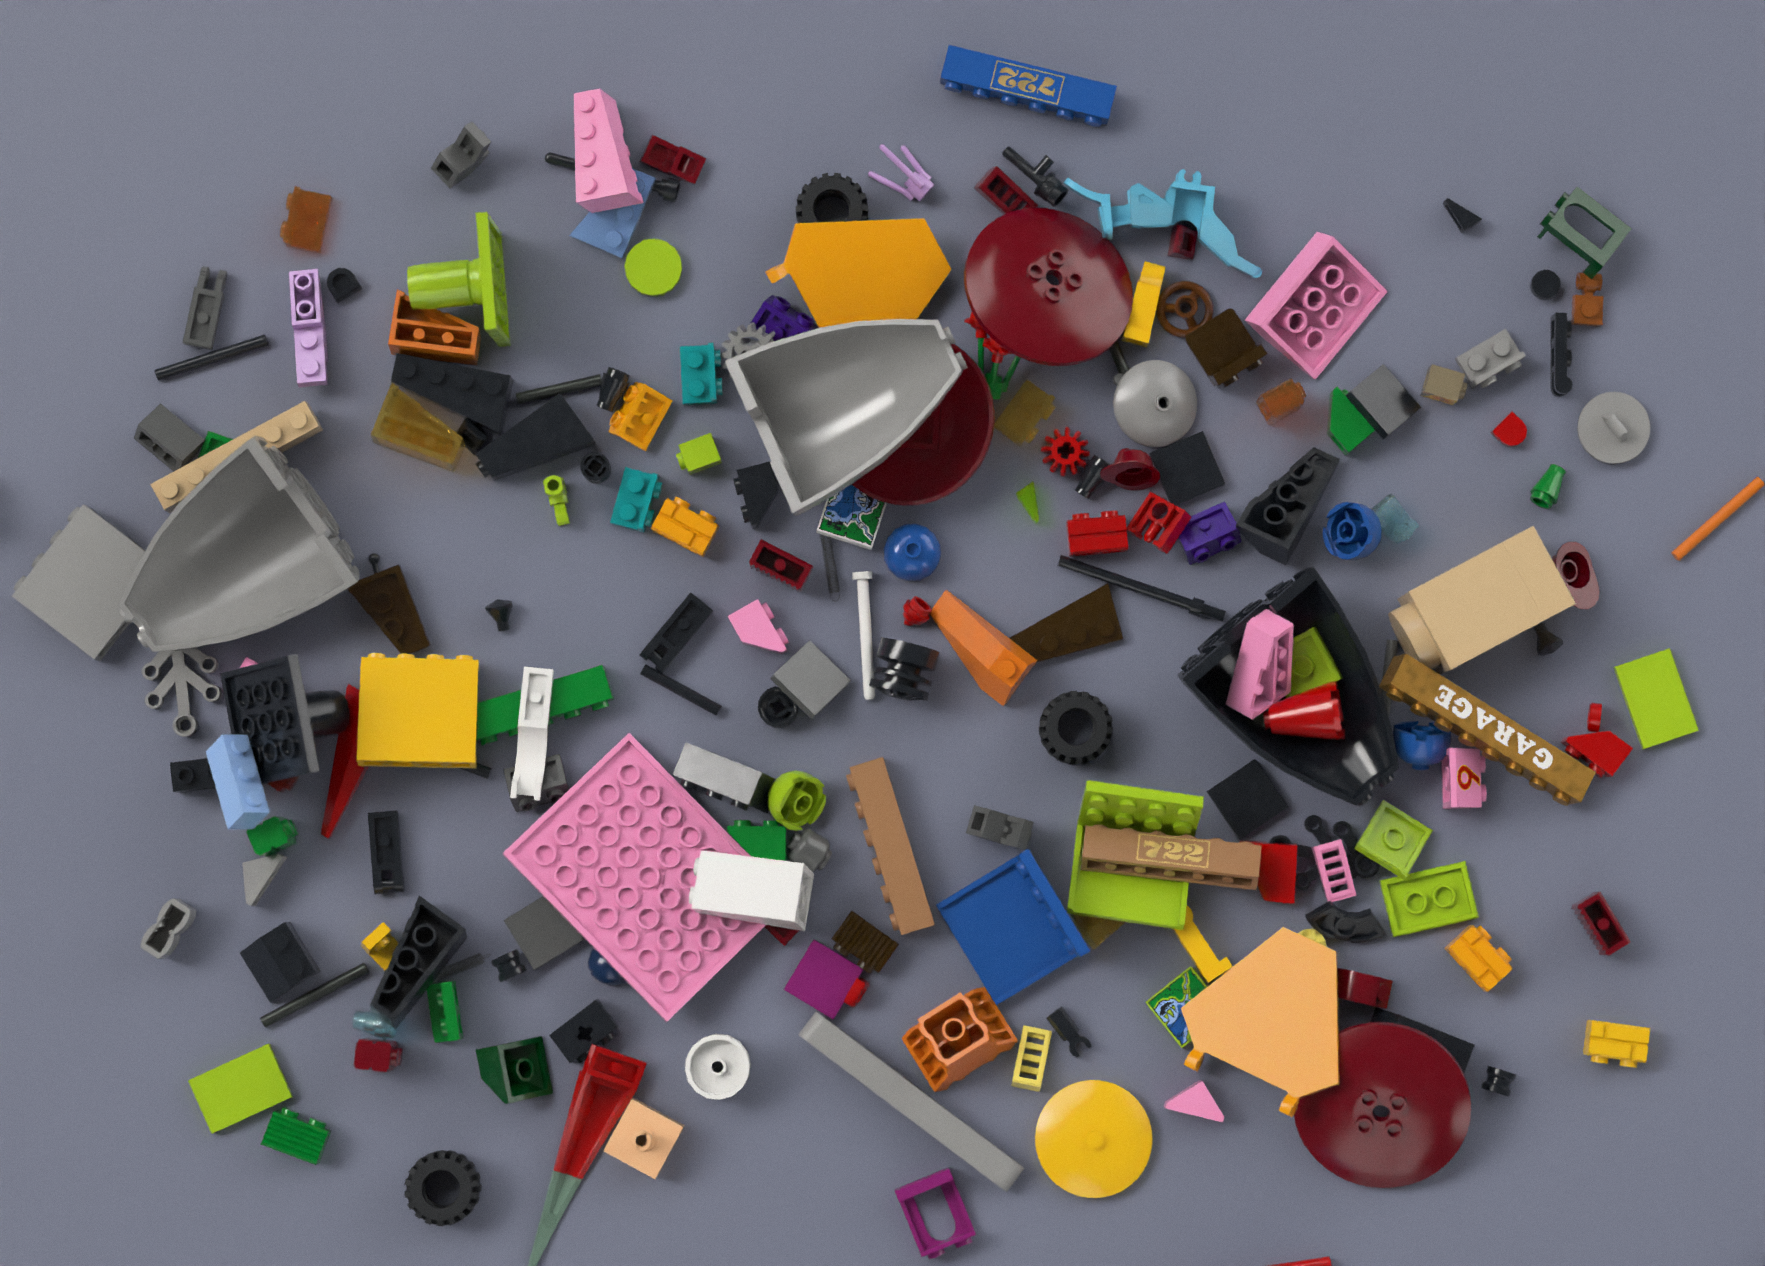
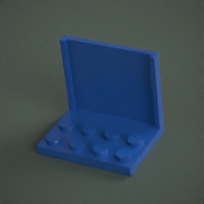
M1029 849L936 904V907L996 1005L1073 958L1081 957L1090 952V949Z

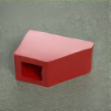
M1611 731L1568 736L1561 741L1566 746L1564 751L1576 760L1582 758L1590 764L1588 768L1595 771V775L1600 778L1603 775L1606 777L1613 776L1633 749Z

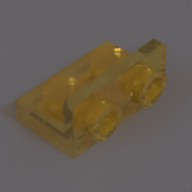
M1026 380L997 419L994 428L1020 447L1024 442L1030 444L1039 432L1036 428L1042 418L1047 421L1056 409V406L1053 405L1056 397L1052 394L1049 396L1029 380Z

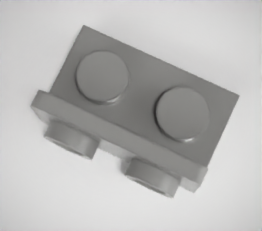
M1504 329L1456 357L1455 360L1465 374L1472 389L1478 385L1483 389L1497 381L1495 375L1505 370L1509 374L1521 367L1520 361L1526 355L1523 351L1520 352L1508 331Z

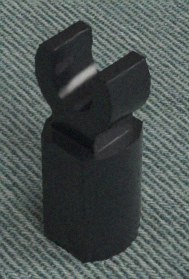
M1062 1006L1046 1018L1063 1042L1066 1040L1069 1042L1070 1053L1076 1058L1079 1057L1078 1052L1075 1050V1045L1078 1042L1085 1043L1088 1049L1092 1047L1087 1038L1079 1036L1077 1033L1079 1028Z

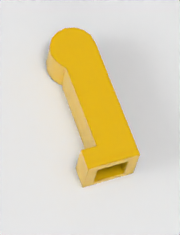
M1144 261L1133 296L1131 315L1124 329L1121 341L1147 348L1165 266Z
M1186 906L1184 929L1172 930L1206 983H1208L1233 966L1227 957L1220 961L1217 959L1193 922L1191 908Z

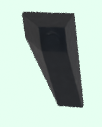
M1313 447L1293 464L1286 474L1279 480H1274L1266 491L1259 497H1254L1248 503L1236 524V528L1259 553L1286 565L1316 510L1340 459Z

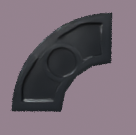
M1328 901L1305 915L1306 920L1316 931L1330 939L1335 938L1350 941V943H1362L1386 935L1385 930L1370 908L1360 912H1347L1337 908L1331 901Z

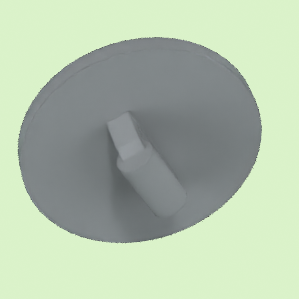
M1606 392L1591 399L1582 409L1577 423L1578 438L1584 450L1594 459L1607 464H1620L1635 458L1645 448L1650 436V420L1644 407L1632 396L1621 392Z

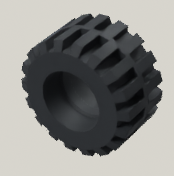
M824 173L821 178H812L809 185L805 184L802 188V193L798 195L796 206L797 223L819 222L815 216V208L821 200L827 197H838L848 204L849 217L846 221L868 220L867 198L865 193L861 191V186L858 183H853L852 178L848 176L846 178L841 177L840 173H834V176Z
M1085 691L1062 693L1046 706L1040 717L1039 735L1041 743L1049 755L1055 757L1057 761L1068 763V765L1085 764L1100 756L1109 745L1111 735L1113 734V720L1107 706L1098 697L1092 696ZM1081 711L1091 719L1093 732L1090 739L1084 744L1071 745L1061 738L1058 726L1060 719L1066 713Z
M439 1150L420 1158L408 1172L409 1176L405 1180L406 1191H404L405 1198H408L409 1201L407 1205L410 1210H414L415 1216L418 1219L422 1218L427 1224H437V1226L455 1224L469 1215L479 1201V1193L482 1186L479 1182V1172H476L473 1162H469L463 1154H457L451 1150ZM440 1170L449 1171L457 1178L460 1185V1193L453 1203L439 1205L428 1196L426 1184L428 1178L434 1172Z

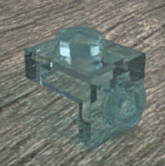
M1391 493L1372 508L1381 522L1382 532L1396 544L1409 539L1413 535V531L1419 527L1418 523L1409 517L1399 501Z

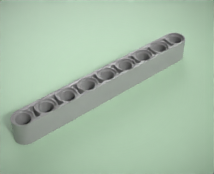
M815 1011L798 1034L1007 1192L1024 1170V1167L817 1011Z

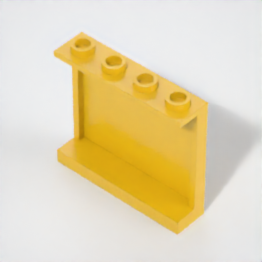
M370 653L368 657H361L357 742L358 766L476 769L479 660H474L473 656L458 655L456 659H444L443 655L430 654L426 658H415V655L398 654L397 658H385V654Z

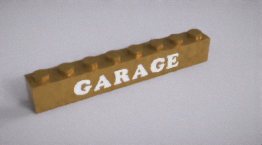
M1405 653L1393 657L1379 685L1381 689L1387 692L1386 695L1390 699L1409 705L1411 707L1410 710L1418 716L1430 718L1435 722L1434 725L1438 729L1457 735L1458 740L1462 744L1478 748L1482 751V756L1494 762L1499 761L1506 766V771L1515 776H1523L1529 780V785L1533 788L1552 794V799L1557 803L1568 806L1569 804L1582 802L1596 773L1595 771Z

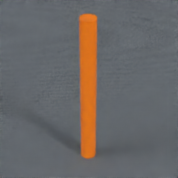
M1759 477L1751 481L1671 552L1673 557L1680 561L1758 492L1765 483Z

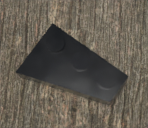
M1377 1007L1370 1021L1401 1024L1429 1035L1451 1053L1460 1065L1463 1073L1466 1070L1475 1044Z

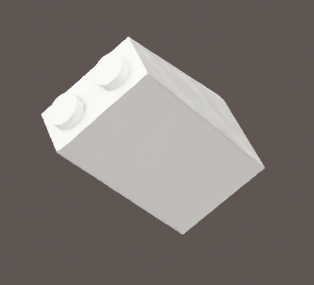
M701 850L700 858H696L694 862L693 872L697 876L695 887H691L689 892V904H692L691 908L695 912L805 931L814 873L804 863Z

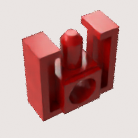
M1150 492L1126 528L1133 536L1141 540L1143 537L1141 534L1150 521L1151 525L1144 534V541L1147 543L1153 542L1152 544L1158 550L1168 554L1192 517L1185 510ZM1165 512H1167L1166 516L1163 517V518H1161V516H1162ZM1161 529H1163V530H1164L1163 533L1161 534V536L1159 537V539L1156 541L1155 538L1157 537V535L1159 534V532L1161 531Z

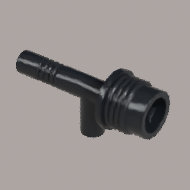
M1010 146L1003 151L1002 155L1037 185L1034 195L1040 196L1042 200L1048 202L1053 207L1057 206L1065 198L1068 189L1056 178L1055 174L1051 172L1043 176L1054 163L1051 158L1045 155L1034 168Z

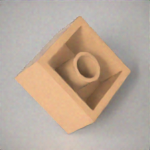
M632 1098L608 1141L604 1152L656 1179L685 1125L636 1098Z

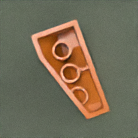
M945 590L932 608L931 617L980 689L999 704L1005 706L1035 665L1037 659L956 596Z

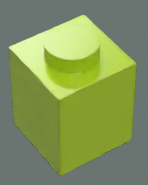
M711 433L678 445L681 452L676 454L681 470L687 468L689 475L722 463Z

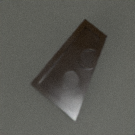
M399 564L362 578L347 588L401 654H412L431 646Z

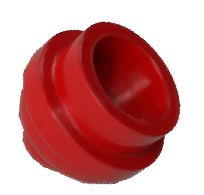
M914 596L911 600L908 599L903 605L904 625L913 626L926 623L930 619L929 614L932 612L929 604L917 596Z

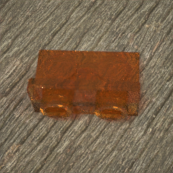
M294 186L293 193L288 194L286 201V210H289L288 219L282 222L280 238H283V243L287 247L321 253L332 196L305 191L301 187Z

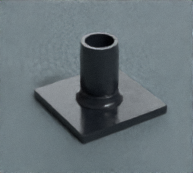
M298 654L287 655L220 673L231 735H248L261 783L266 784L318 772L319 766L314 739L336 735L346 730L350 720V709L344 695L335 690L305 693Z

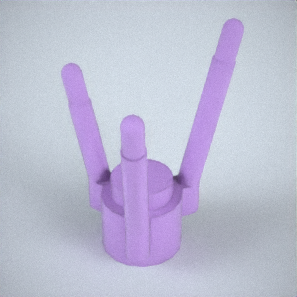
M881 144L879 146L880 150L909 177L904 183L908 188L905 189L872 171L868 173V176L903 194L910 201L914 197L921 201L935 185L930 181L932 177L923 170L905 145L901 146V150L916 171L914 173L885 145Z

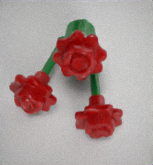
M971 312L970 317L964 319V323H968L972 328L976 329V338H978V366L983 374L984 347L988 348L992 353L991 372L985 373V378L991 389L993 399L999 400L1001 393L1007 392L1009 382L1021 358L1015 355L1002 381L1003 376L997 374L999 363H1002L1004 356L1012 353L1000 346L991 337L987 338V333L976 320L973 312Z

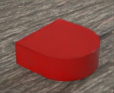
M1511 411L1491 434L1503 445L1514 447L1524 441L1527 435V428L1525 423Z
M862 977L856 978L844 999V1003L852 1008L856 1007L870 986V982Z

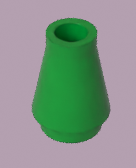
M1550 464L1548 470L1531 489L1532 495L1530 500L1541 508L1551 509L1552 505L1557 504L1566 471L1558 465Z

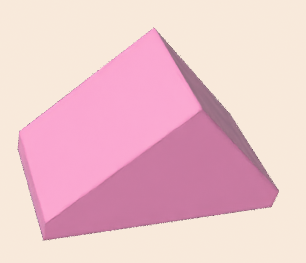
M1201 1080L1164 1103V1108L1219 1122L1224 1120V1115Z

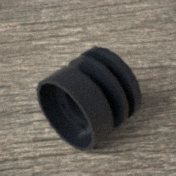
M881 637L877 657L888 662L887 668H873L874 673L885 677L884 680L871 678L869 686L890 697L907 701H927L929 693L919 690L917 687L918 685L931 687L932 681L920 675L921 671H935L939 652L917 644Z

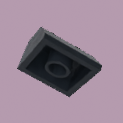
M291 922L282 923L240 952V955L270 1003L320 972V969Z

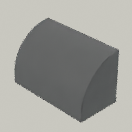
M161 403L138 424L134 436L138 443L172 471H176L189 464L205 441V439Z

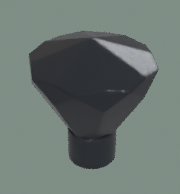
M497 599L485 606L487 613L496 621L498 631L510 629L508 619L513 607L512 601Z
M1544 623L1534 627L1537 634L1538 655L1543 656L1554 653L1563 644V640L1549 632Z

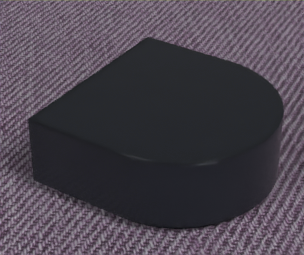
M345 268L333 270L327 278V287L337 303L362 289L353 273Z

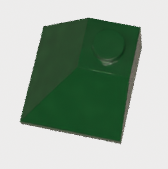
M542 1036L476 1049L481 1079L504 1104L553 1094Z

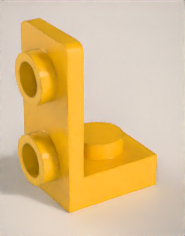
M382 922L361 942V947L385 972L398 942L391 935V929Z

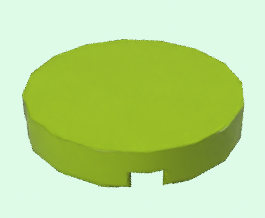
M655 238L643 240L634 245L627 254L624 265L626 278L632 288L646 296H663L672 291L680 281L682 274L681 258L676 249L668 242Z

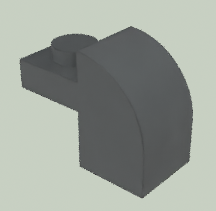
M471 121L463 127L456 141L438 154L431 169L451 189L468 177L486 159L490 153L487 149L491 141Z
M974 805L966 833L1005 846L1026 850L1031 838L1034 822Z

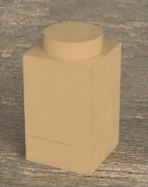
M1532 526L1402 595L1397 599L1401 606L1389 612L1388 616L1403 651L1430 669L1435 668L1436 672L1441 675L1576 603L1535 527Z

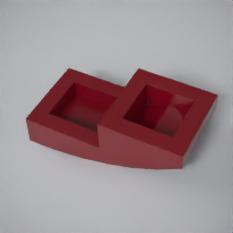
M651 135L639 162L695 185L706 158L682 146L678 147L655 135Z

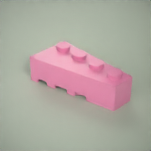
M600 88L574 93L576 203L591 213L644 203L636 185L638 181L630 163L629 156L631 155L624 141V130L615 99Z

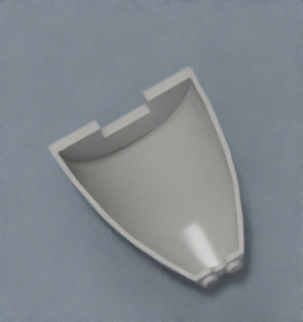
M888 319L856 321L820 327L777 340L725 361L744 406L754 420L770 456V464L794 516L805 513L838 494L883 463L917 431L941 403L962 374V370L967 368L961 353L955 354L951 347L956 342L949 327L943 329L939 320Z
M254 436L216 466L176 506L154 535L134 569L118 603L121 608L119 612L128 624L133 622L140 631L137 633L139 641L144 647H149L152 652L194 648L231 641L269 629L320 605L358 582L359 569L355 565L353 567L351 565L355 557L348 542L344 539L340 541L338 537L340 527L301 472L297 468H289L286 465L288 463L286 456L274 445L271 448L266 447L267 442L264 438Z

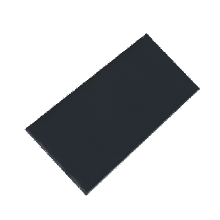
M1449 198L1442 203L1461 233L1482 220V218Z

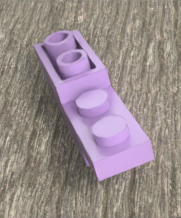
M318 269L290 271L291 316L295 339L297 384L299 387L328 385L327 341Z

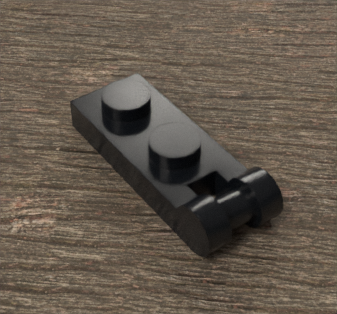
M1554 313L1550 317V389L1556 397L1564 396L1573 386L1571 379L1567 377V367H1570L1572 362L1571 349H1567V338H1571L1572 323L1567 321V313Z
M690 592L639 656L646 661L649 659L656 665L655 669L661 674L664 673L713 613V610ZM660 644L669 649L665 656L656 651Z
M398 811L368 813L374 894H384V891L394 890L395 893L404 892L405 885ZM382 870H393V878L383 879Z

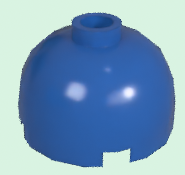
M1343 502L1328 512L1326 518H1329L1327 527H1323L1322 534L1324 544L1332 555L1345 560H1359L1368 557L1378 547L1381 541L1382 527L1379 518L1372 509L1359 503Z
M916 523L904 524L894 529L887 537L884 545V561L889 571L902 580L921 581L929 577L938 567L941 558L940 543L936 535L927 527Z
M1419 721L1395 724L1393 738L1396 753L1404 762L1412 764L1413 769L1428 770L1429 765L1437 764L1446 757V749L1451 746V732L1438 729L1434 725L1435 722H1429L1428 726L1418 725Z

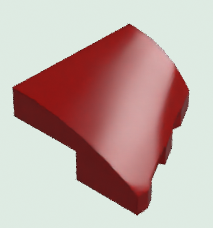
M1247 841L1261 846L1257 886L1263 900L1295 904L1297 844Z

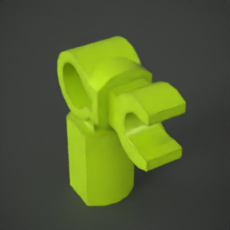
M556 475L548 476L543 480L550 506H554L558 526L570 524L566 504L569 501L564 478Z

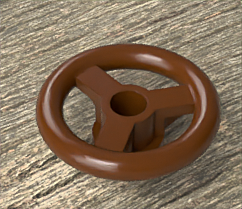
M1179 281L1166 287L1160 294L1156 307V314L1160 325L1171 335L1185 338L1186 335L1211 320L1214 312L1213 302L1209 293L1202 286L1191 281ZM1187 289L1192 291L1190 295L1180 296L1175 304L1166 303L1169 296L1178 290ZM1200 296L1205 305V314L1202 321L1197 325L1194 315L1198 309L1196 300ZM1182 304L1189 305L1190 312L1183 313L1180 306ZM1165 312L1176 313L1178 317L1185 319L1189 329H1179L1173 326L1166 318Z

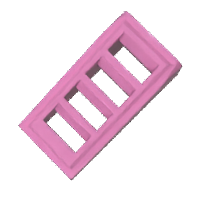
M1342 839L1311 847L1327 902H1335L1356 896ZM1337 851V856L1323 859V853ZM1340 861L1341 867L1326 871L1325 865ZM1343 872L1344 878L1329 882L1328 876ZM1342 884L1347 885L1348 889L1336 893L1331 891L1332 887Z

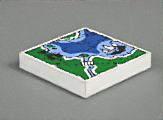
M851 484L826 500L816 533L872 550L887 503L864 494Z

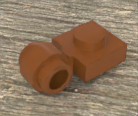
M1583 272L1577 273L1576 289L1581 290L1582 295L1572 296V325L1599 327L1603 325V296H1594V293L1602 288V274L1597 273L1593 279H1590Z

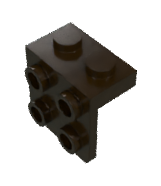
M1231 308L1226 309L1185 337V342L1213 386H1219L1220 384H1223L1224 387L1229 386L1239 379L1237 373L1245 368L1249 372L1264 363L1261 358L1267 355L1262 344L1256 345L1235 310Z

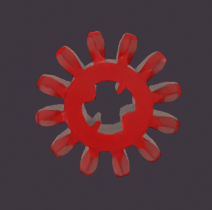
M1070 427L1065 428L1064 436H1061L1058 429H1054L1053 434L1056 440L1050 436H1046L1044 439L1051 447H1041V453L1050 454L1043 458L1042 462L1043 464L1053 462L1049 470L1051 473H1054L1057 467H1061V477H1065L1066 468L1068 467L1072 475H1076L1077 468L1075 464L1081 468L1086 466L1085 461L1079 457L1086 458L1090 456L1089 451L1080 450L1088 445V441L1082 440L1077 442L1081 435L1080 431L1075 432L1074 436L1070 437ZM1063 445L1069 446L1068 450L1073 451V454H1069L1067 459L1061 458L1062 453L1058 454L1057 450L1062 449Z

